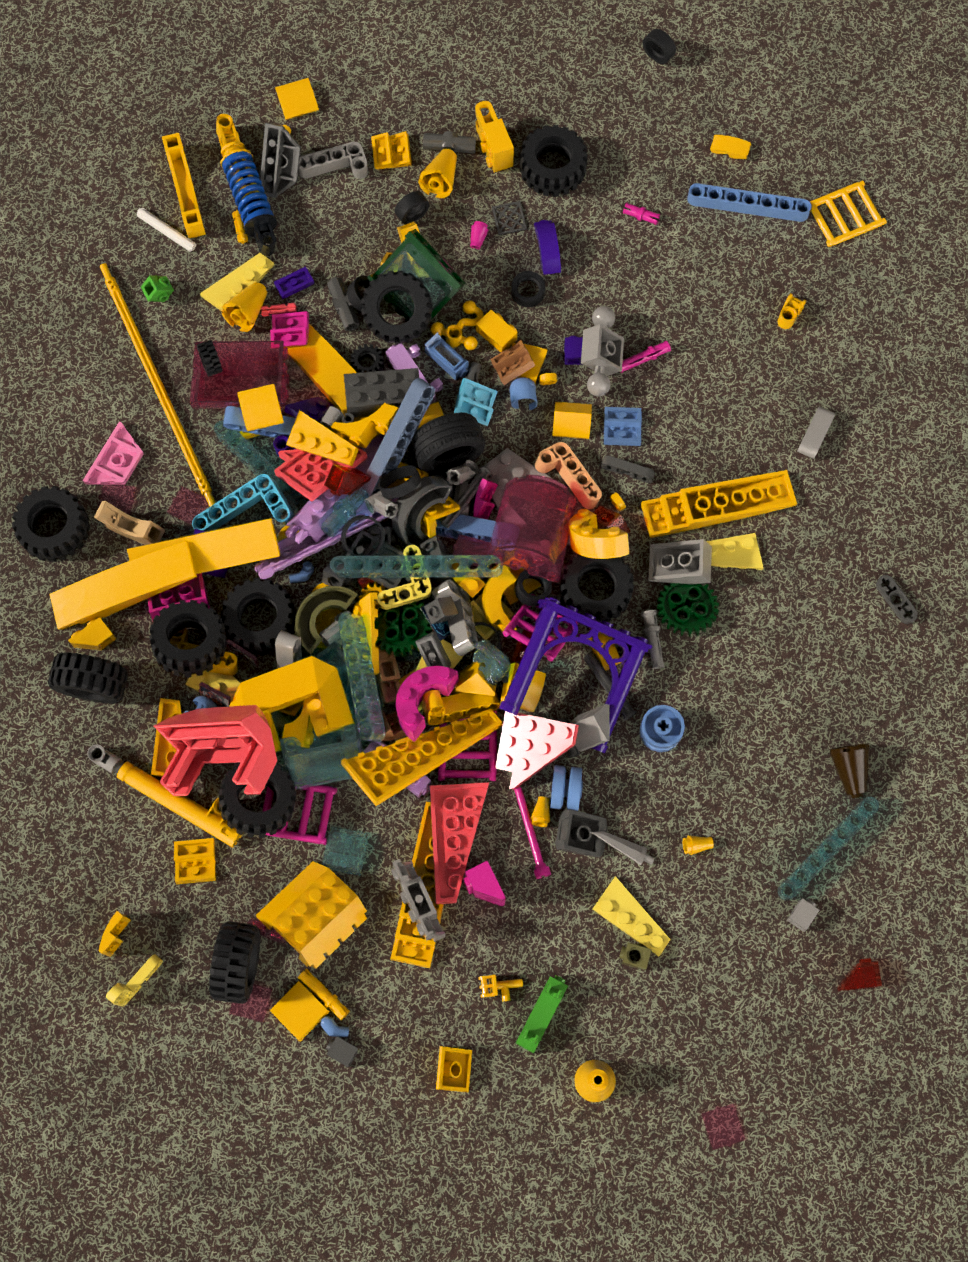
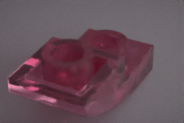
M251 918L247 922V924L256 925L260 929V935L280 944L286 945L288 943L274 928L266 931L267 927L259 919L256 921L254 918Z

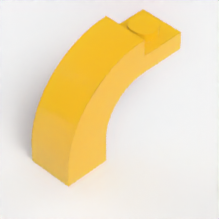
M506 565L498 569L488 579L482 593L484 616L490 625L497 621V627L502 633L509 624L510 619L502 609L501 598L504 591L517 580Z

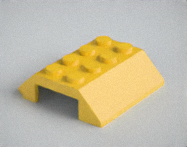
M313 861L259 911L256 917L269 930L274 928L300 954L298 959L307 967L312 965L316 969L326 960L323 955L324 953L330 956L340 946L338 939L344 942L354 932L352 925L358 928L367 919L364 914L367 910L358 895L332 870Z

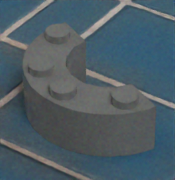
M427 476L421 478L420 484L413 491L399 497L396 502L399 510L396 517L392 518L393 530L397 537L407 546L416 545L421 551L420 544L428 538L421 531L420 522L422 516L432 505L445 503L453 486L439 476Z

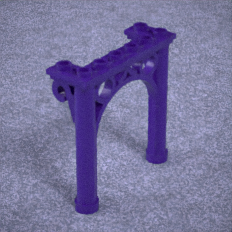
M550 597L538 600V608L542 610L537 617L535 629L505 700L501 702L499 709L517 716L538 664L545 652L559 643L579 642L598 651L607 661L611 670L612 686L605 704L609 705L611 736L644 654L648 652V649L652 648V645L647 644L648 640L642 637H631L629 631L621 628L619 631L613 629V624L595 621L596 617L588 613L584 615L577 613L578 609L570 605H567V608L561 606V602L557 599ZM565 621L571 624L573 630L569 636L563 637L559 633L558 624ZM576 623L590 628L589 632L575 637L578 633V625ZM552 629L557 639L545 644ZM598 632L613 638L607 641L603 648L601 647L603 643L598 639ZM615 643L622 647L623 654L620 658L612 659L608 651L610 645ZM621 662L623 666L618 676L615 663ZM605 742L592 748L602 753H606V750L608 748V746L606 745L608 742Z

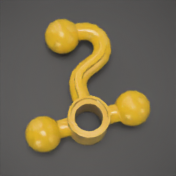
M468 300L463 304V311L468 315L476 314L477 317L475 319L463 318L456 325L448 326L447 329H445L441 322H435L431 326V333L435 335L438 332L440 336H445L446 343L453 348L460 346L462 343L467 350L472 351L477 347L478 342L473 336H462V328L476 326V323L484 314L474 301Z

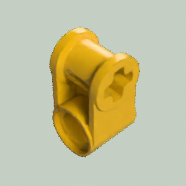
M790 293L777 321L779 327L783 329L791 328L807 301H802Z

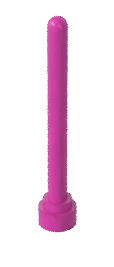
M519 786L514 791L536 863L534 874L536 879H540L543 875L545 877L550 876L551 872L549 866L543 862L523 790Z

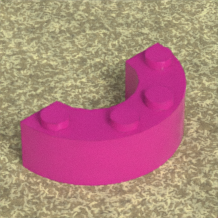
M444 666L425 667L409 675L401 684L396 696V710L403 732L412 741L415 742L426 727L424 716L418 711L423 695L430 690H438L440 694L449 696L459 682L458 671Z

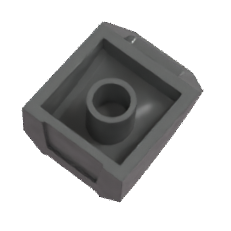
M571 809L564 810L559 818L555 841L557 850L600 858L604 852L605 842L591 832H607L606 818Z

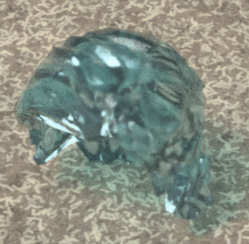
M482 640L475 645L477 651L474 652L473 662L485 663V667L480 666L479 670L483 672L485 680L495 686L507 675L510 663L508 657L495 645H492L488 640Z

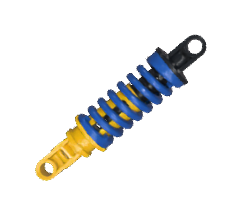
M220 114L216 121V133L223 157L220 161L221 167H223L232 190V195L235 198L238 212L244 223L245 233L248 236L255 237L259 252L262 255L270 256L275 252L276 237L273 230L277 226V219L273 211L270 210V203L267 201V195L264 193L262 181L259 178L258 171L255 170L256 165L253 162V154L240 142V137L232 117L228 114Z

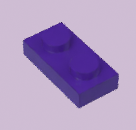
M305 266L274 281V285L283 300L314 285V280Z

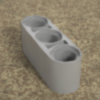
M819 406L797 452L814 459L836 413Z
M283 630L279 632L275 641L277 669L302 660L301 637Z

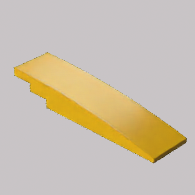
M309 324L307 345L282 348L334 407L339 409L345 416L347 405L344 374L357 372ZM368 416L354 417V422L362 420Z
M787 470L684 488L676 493L661 495L660 498L641 502L650 538L761 515L797 505Z
M272 518L127 549L130 561L160 549L188 541L196 574L281 556Z
M188 541L130 560L51 593L50 599L57 628L63 630L77 623L84 624L99 617L101 619L197 577Z
M426 801L412 862L435 907L437 919L440 923L444 904H436L431 802ZM402 901L390 959L430 968L436 941L434 942L433 938L426 940L425 936H420L416 927L417 923L412 922L408 911H410L408 903L404 904Z

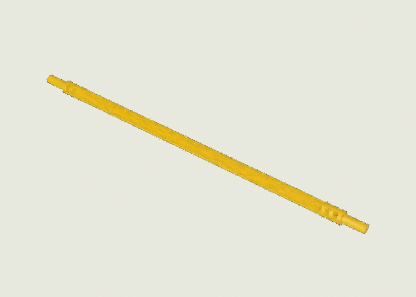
M101 264L100 268L106 279L105 284L144 365L196 479V483L201 490V494L205 496L210 507L216 503L211 493L212 488L198 462L125 303L121 290L116 283V279L112 277L107 264Z

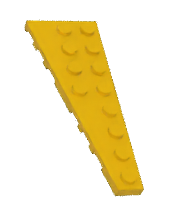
M491 709L470 715V718L461 721L455 720L447 726L441 728L438 726L433 728L432 731L421 733L415 742L409 737L396 740L391 745L376 747V750L367 753H358V756L347 760L344 758L341 760V765L375 806L494 732L502 726L503 722Z

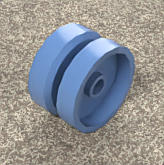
M655 706L649 709L643 716L639 729L640 738L649 749L657 752H667L675 748L680 742L685 729L684 719L680 712L671 706Z
M554 765L550 808L561 809L563 799L566 797L567 809L578 811L583 788L582 768L572 767L569 779H566L565 766Z

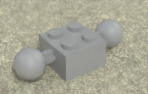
M600 306L595 309L592 315V321L595 326L583 330L581 364L595 371L587 381V389L592 395L597 397L607 394L610 389L611 383L607 376L622 371L624 337L609 329L615 322V313L608 306Z

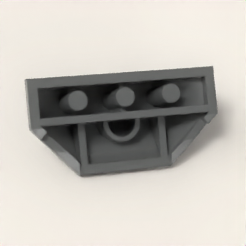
M266 122L260 179L265 190L264 193L269 197L276 198L298 180L301 146L284 126Z

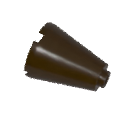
M856 744L829 749L846 794L851 795V798L863 797V793L867 792L869 744Z

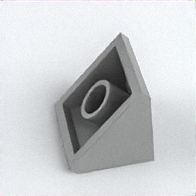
M608 704L582 713L570 722L579 725L575 746L580 752L610 741Z

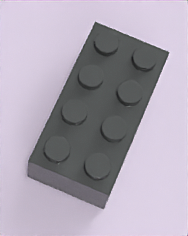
M418 368L344 374L347 413H351L354 417L370 416L383 403L399 408L411 383L419 378Z

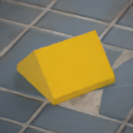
M555 402L552 436L589 439L592 404Z
M481 656L460 671L456 691L495 696L499 676Z
M440 1046L437 1090L469 1092L472 1050Z

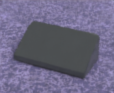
M436 631L415 641L427 667L444 666L450 668L451 662Z

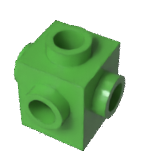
M149 275L141 286L147 300L151 302H165L174 291L167 276Z

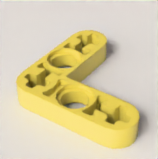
M416 545L407 546L403 552L412 583L380 592L377 597L380 608L389 610L426 599L431 595V583L421 551ZM409 551L416 553L415 563H413L411 556H407ZM419 567L423 570V574L414 576L412 574L413 569ZM419 581H423L424 587L427 588L426 593L418 591L420 590ZM407 590L410 593V597L401 599L399 597L400 592ZM393 593H396L397 602H395ZM384 596H387V598L390 599L389 604L381 602L383 601Z
M156 954L152 955L126 985L121 983L115 984L107 993L106 998L115 1005L125 1006L139 991L140 985L145 980L147 981L160 967L163 960Z

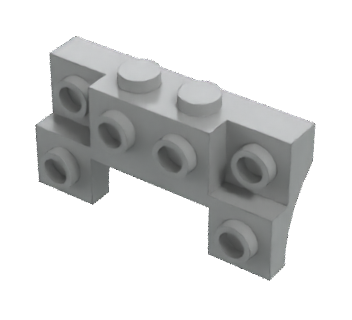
M400 859L394 861V869H391L395 881L399 880L401 883V899L404 904L408 903L410 907L408 914L411 921L417 923L416 927L420 936H425L426 940L433 938L434 942L444 938L445 932L442 930L437 919L435 907L421 877H418L413 867V862H402Z

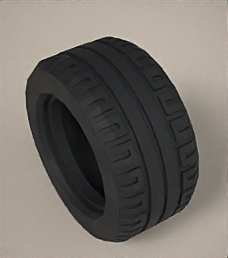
M460 412L435 418L416 430L410 446L418 467L428 474H441L448 472L451 468L464 464L467 460L474 461L483 453L486 442L477 419L471 414Z

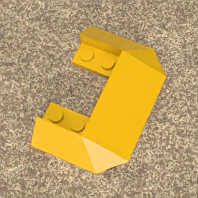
M314 656L241 682L229 705H257L262 710L271 729L275 752L281 751L282 747L271 713L305 701L317 737L355 724L338 669Z

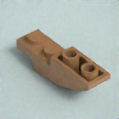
M377 646L379 648V673L376 677L383 704L396 702L401 677L394 653L392 651L388 655L386 649L381 651L380 647Z

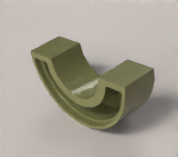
M327 586L315 590L303 600L295 617L294 633L296 636L301 637V650L308 657H310L322 641L315 627L316 617L322 611L328 609L346 611L358 594L341 586Z

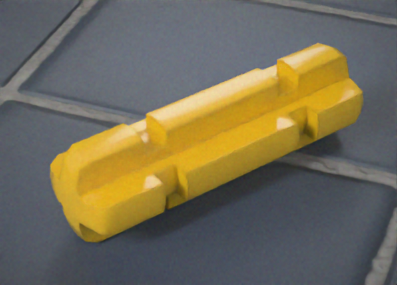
M236 210L232 213L237 240L239 243L244 244L248 242V236L244 231L241 215Z

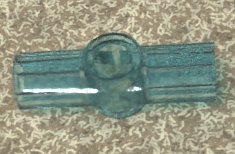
M355 486L345 499L337 501L333 505L334 511L322 523V531L328 536L334 537L351 518L357 516L355 512L365 502V499L368 497L367 492L361 487Z

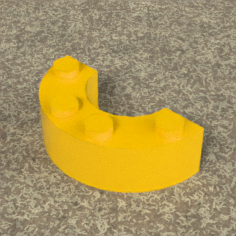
M588 509L578 510L577 514L569 520L570 544L575 553L595 559L617 558L629 554L628 533L618 527L598 529L597 515Z

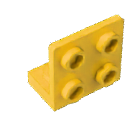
M449 496L445 503L432 505L422 516L420 522L421 531L429 538L436 536V520L459 511L460 505Z

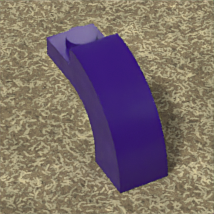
M551 220L535 222L534 229L539 245L543 275L561 273L560 253L554 223Z

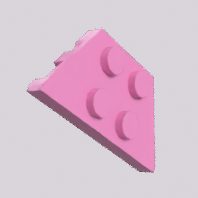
M122 422L117 424L84 477L83 482L85 484L125 485L144 455Z

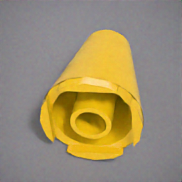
M441 150L421 172L418 183L426 194L429 195L431 192L437 194L436 198H445L452 192L457 155L453 150Z
M254 282L224 303L222 306L223 310L221 311L224 319L232 327L234 324L242 327L239 329L242 332L251 331L267 296L266 287L262 283Z
M601 1060L584 1062L575 1074L576 1090L587 1101H604L614 1091L616 1084L615 1074L612 1068ZM596 1076L601 1078L600 1084L594 1082Z

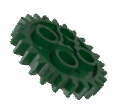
M670 583L669 586H664V591H660L656 610L660 611L658 617H663L661 623H668L667 629L673 627V633L680 630L681 636L684 635V632H687L689 637H691L693 631L696 635H699L700 630L705 633L707 627H712V622L716 621V616L719 613L717 609L719 603L716 602L718 597L712 596L714 593L713 589L707 590L709 584L702 586L701 584ZM694 593L698 597L693 598L689 594ZM672 599H678L680 602L675 603ZM696 611H703L704 614H698ZM678 616H685L686 619H680Z
M416 601L389 610L379 607L380 614H378L375 620V629H378V637L375 644L380 647L381 651L386 649L388 655L393 651L395 657L399 652L404 657L407 651L412 655L413 649L419 652L415 641L433 632L430 623L421 610V607L424 606L423 603L418 605ZM401 613H403V616H402V619H403V622H404L403 625L401 624V619H400V614H401ZM401 629H403L404 641H401V640H402V634H401V631H400Z

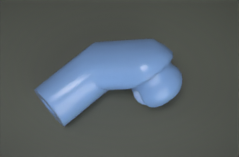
M309 561L304 562L300 573L289 574L290 584L306 582L314 572L313 564Z
M325 1016L321 1020V1026L329 1036L348 1037L349 1027L338 1026L330 1016Z

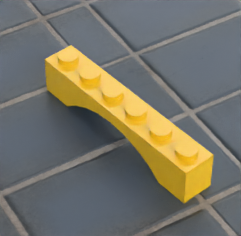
M175 133L162 136L188 238L206 235L180 134Z

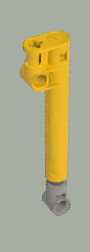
M94 744L88 749L87 756L93 763L112 774L116 773L117 778L230 847L233 848L238 843L237 841L242 835L236 833L237 829L235 827L231 829L227 825V820H223L221 811H219V798L214 801L208 810L186 796H173L160 783V780L128 761L123 763L120 757L101 745ZM102 751V756L94 759L95 753Z

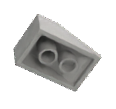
M704 539L650 544L648 580L650 582L681 584L711 583L712 546Z

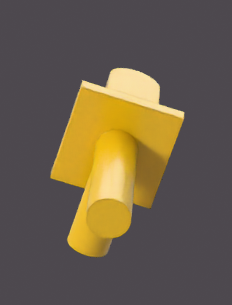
M496 974L479 977V980H481L480 989H482L481 998L495 997L498 995L497 990L501 989L502 1002L510 1001L509 988L523 987L522 979L496 981Z

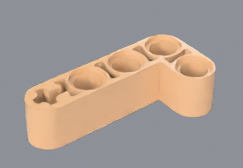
M558 442L540 452L535 462L536 470L540 473H547L556 468L582 506L586 509H594L602 496V492L571 448L564 442Z

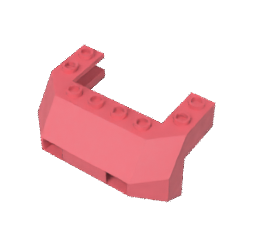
M257 705L199 708L170 717L154 725L177 750L160 780V783L173 796L189 795L204 764L241 763L232 781L236 785H247L244 790L246 795L261 794L277 763L270 726L264 713Z

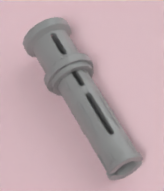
M648 610L640 613L645 627L643 632L647 634L648 644L652 645V648L649 649L652 669L665 667L658 633L660 632V626L657 623V610Z

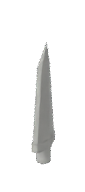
M604 831L591 832L639 865L643 861L652 865L655 859L646 854L647 848Z

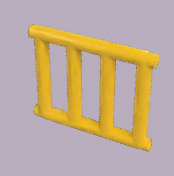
M863 180L810 201V211L826 237L828 247L842 243L887 223L885 218H881L867 194ZM858 191L874 222L865 224L848 193ZM842 197L859 228L852 231L849 230L833 202L834 199ZM826 203L841 229L842 235L834 238L817 206Z

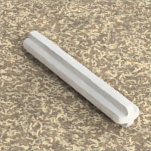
M138 209L137 217L189 252L195 249V242L146 209Z

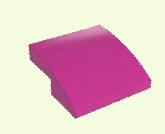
M307 311L272 315V330H270L271 348L307 345L309 334V313Z

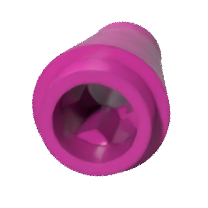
M475 221L474 225L471 226V248L480 250L489 231L486 223Z

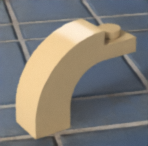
M107 501L101 502L94 516L111 531L145 545L160 542L165 532V529L154 522L132 517Z

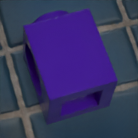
M570 336L565 338V365H583L581 364L583 337Z

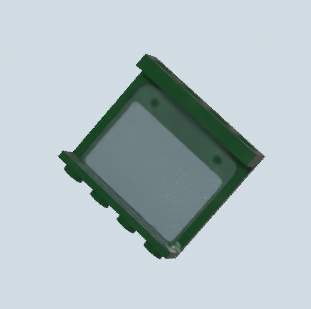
M414 229L405 235L406 239L381 267L367 278L371 282L377 279L378 275L387 274V271L392 270L393 272L400 270L407 274H413L423 282L430 294L433 306L431 316L433 318L466 282L427 240ZM394 290L383 297L407 321L412 317L414 301L409 294L401 290Z

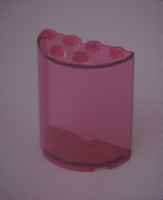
M212 341L223 372L209 377L205 372L196 346L202 342H195L190 393L192 409H225L227 406L241 408L237 392L270 384L275 385L280 407L284 408L286 400H289L287 385L290 384L286 363L288 348L284 347V341Z
M527 475L526 478L518 479L516 477L510 480L504 487L486 560L492 561L495 564L506 565L514 570L524 568L530 575L559 583L570 537L568 524L569 520L575 515L577 506L576 498L569 493V488L559 481L540 475Z

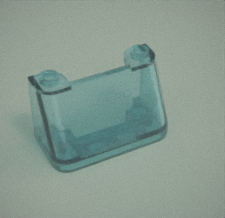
M358 723L342 728L340 732L341 742L302 750L300 741L294 737L279 739L285 768L291 775L290 780H294L295 789H304L352 778L341 765V760L344 758L346 760L358 756V753L364 752Z

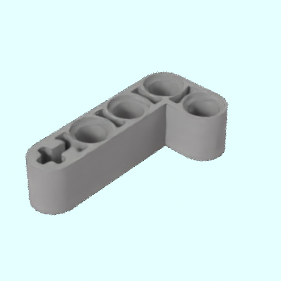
M354 141L301 156L298 176L306 179L350 166L354 177L363 179L368 175V165L361 144Z
M448 579L435 587L432 592L435 599L451 596L459 614L448 620L452 646L459 656H463L478 647L475 623L469 595L459 585Z

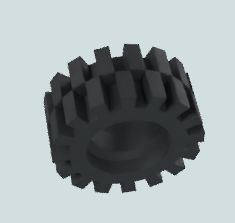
M212 340L197 344V350L207 376L223 372Z
M364 344V348L360 345L358 350H353L354 354H351L350 359L351 367L357 373L383 371L384 359L381 350L379 351L377 346L374 348L370 344L367 347V344ZM368 356L374 359V364L370 367H363L360 364L364 357Z

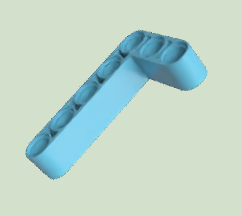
M260 474L196 515L192 520V526L194 529L203 531L218 529L262 499L265 501L273 517L283 525H286L295 514L276 481L266 474ZM269 480V485L263 488V483ZM253 490L252 497L247 498L248 492ZM278 496V501L272 504L273 497ZM237 500V506L232 508V503ZM221 510L222 515L216 519L217 512ZM285 511H287V512H288L287 517L282 520V519H281L282 513L285 512ZM206 521L205 527L201 529V523Z

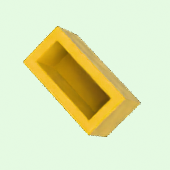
M492 310L476 323V332L499 352L508 349L517 340L516 328L512 324H507L499 313H495Z

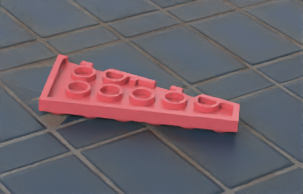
M489 782L430 786L436 904L457 902Z

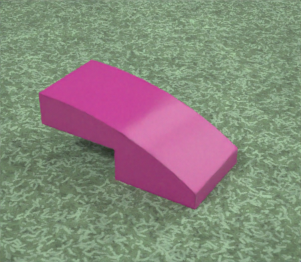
M482 478L475 497L474 517L488 520L495 506L490 500L498 486L497 483Z

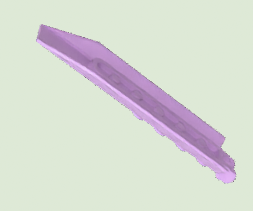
M379 434L375 437L367 448L359 446L360 449L367 453L368 458L314 501L308 500L286 524V526H289L285 533L286 537H293L299 530L295 542L300 544L307 536H311L317 543L361 495L359 486L385 434Z
M394 498V499H390V500L396 503L397 500H398V498ZM365 500L349 507L317 543L311 536H307L300 544L295 542L298 533L294 534L291 538L287 537L279 541L278 545L281 556L260 561L255 565V571L262 580L272 577L274 572L283 570L330 545L336 544L341 541L344 525L355 516H369L378 522L388 517H384L378 512L372 514L368 510ZM370 519L357 520L348 528L346 538L376 523Z

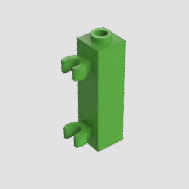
M556 975L554 978L549 977L515 1044L534 1054L568 987L565 984L566 980Z

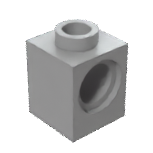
M802 898L787 918V921L804 932L816 917L819 909L816 908L817 905L810 899L806 898L805 900Z

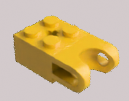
M489 101L477 103L475 106L477 117L475 122L476 131L481 140V151L487 155L486 163L488 168L492 167L493 172H498L513 167L514 147L502 118H497ZM486 108L489 110V113L483 116L480 110Z

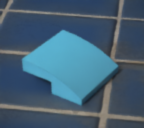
M463 378L457 395L454 413L471 414L477 419L478 423L488 426L494 410L492 406L498 391Z

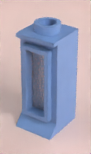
M438 332L424 344L425 353L455 380L459 377L463 378L468 373L469 362L448 345Z

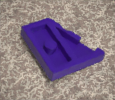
M315 397L285 406L284 412L296 418L300 410L320 423L329 407L334 405L325 399Z

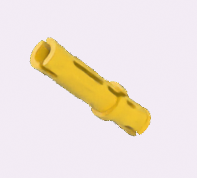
M307 968L298 976V979L325 1004L324 1007L326 1009L329 1008L341 1021L349 1014L350 1010L337 999L338 996L336 994L333 995Z

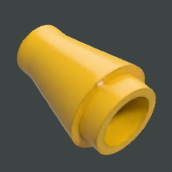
M538 797L531 816L532 825L547 827L550 822L549 798Z
M688 835L682 841L685 854L690 855L707 849H713L714 846L712 837Z

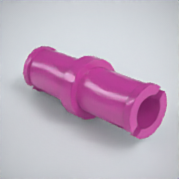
M629 203L625 204V207L631 209V211L623 209V214L633 216L638 221L644 220L657 225L658 220L652 217L659 219V213L646 210V207L643 206L640 208Z

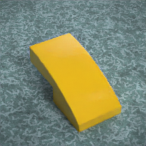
M714 135L710 150L715 154H728L733 159H747L751 143L736 137Z

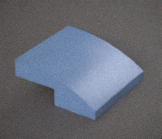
M605 407L604 445L641 446V408Z

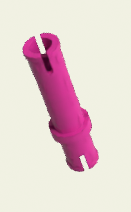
M664 341L654 347L649 346L647 350L622 361L621 373L670 352L671 347L668 341Z

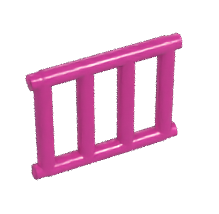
M523 604L506 626L503 635L505 637L510 636L528 645L530 638L514 629L516 626H519L533 633L535 626L522 620V618L526 615L536 621L539 614L529 609L531 606ZM566 623L568 624L566 629L558 625V631L563 637L569 636L572 633L571 624ZM549 634L546 642H550L557 638ZM566 642L555 645L552 650H547L544 654L547 660L553 661Z
M447 723L439 724L440 728L447 726ZM497 730L481 739L489 740V751H462L451 758L489 759V771L446 770L445 762L438 767V780L442 781L445 778H489V781H496Z
M294 780L295 789L306 790L298 832L286 831L287 821L286 826L282 830L277 829L276 834L270 835L266 833V835L326 845L327 838H325L333 795H336L337 788ZM268 786L262 812L271 809L274 791ZM314 792L326 794L317 836L306 834Z

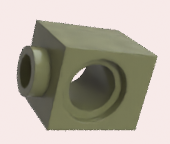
M627 943L626 947L622 946L619 958L623 959L621 964L645 971L652 949ZM637 951L640 955L639 961H632L629 958V953Z

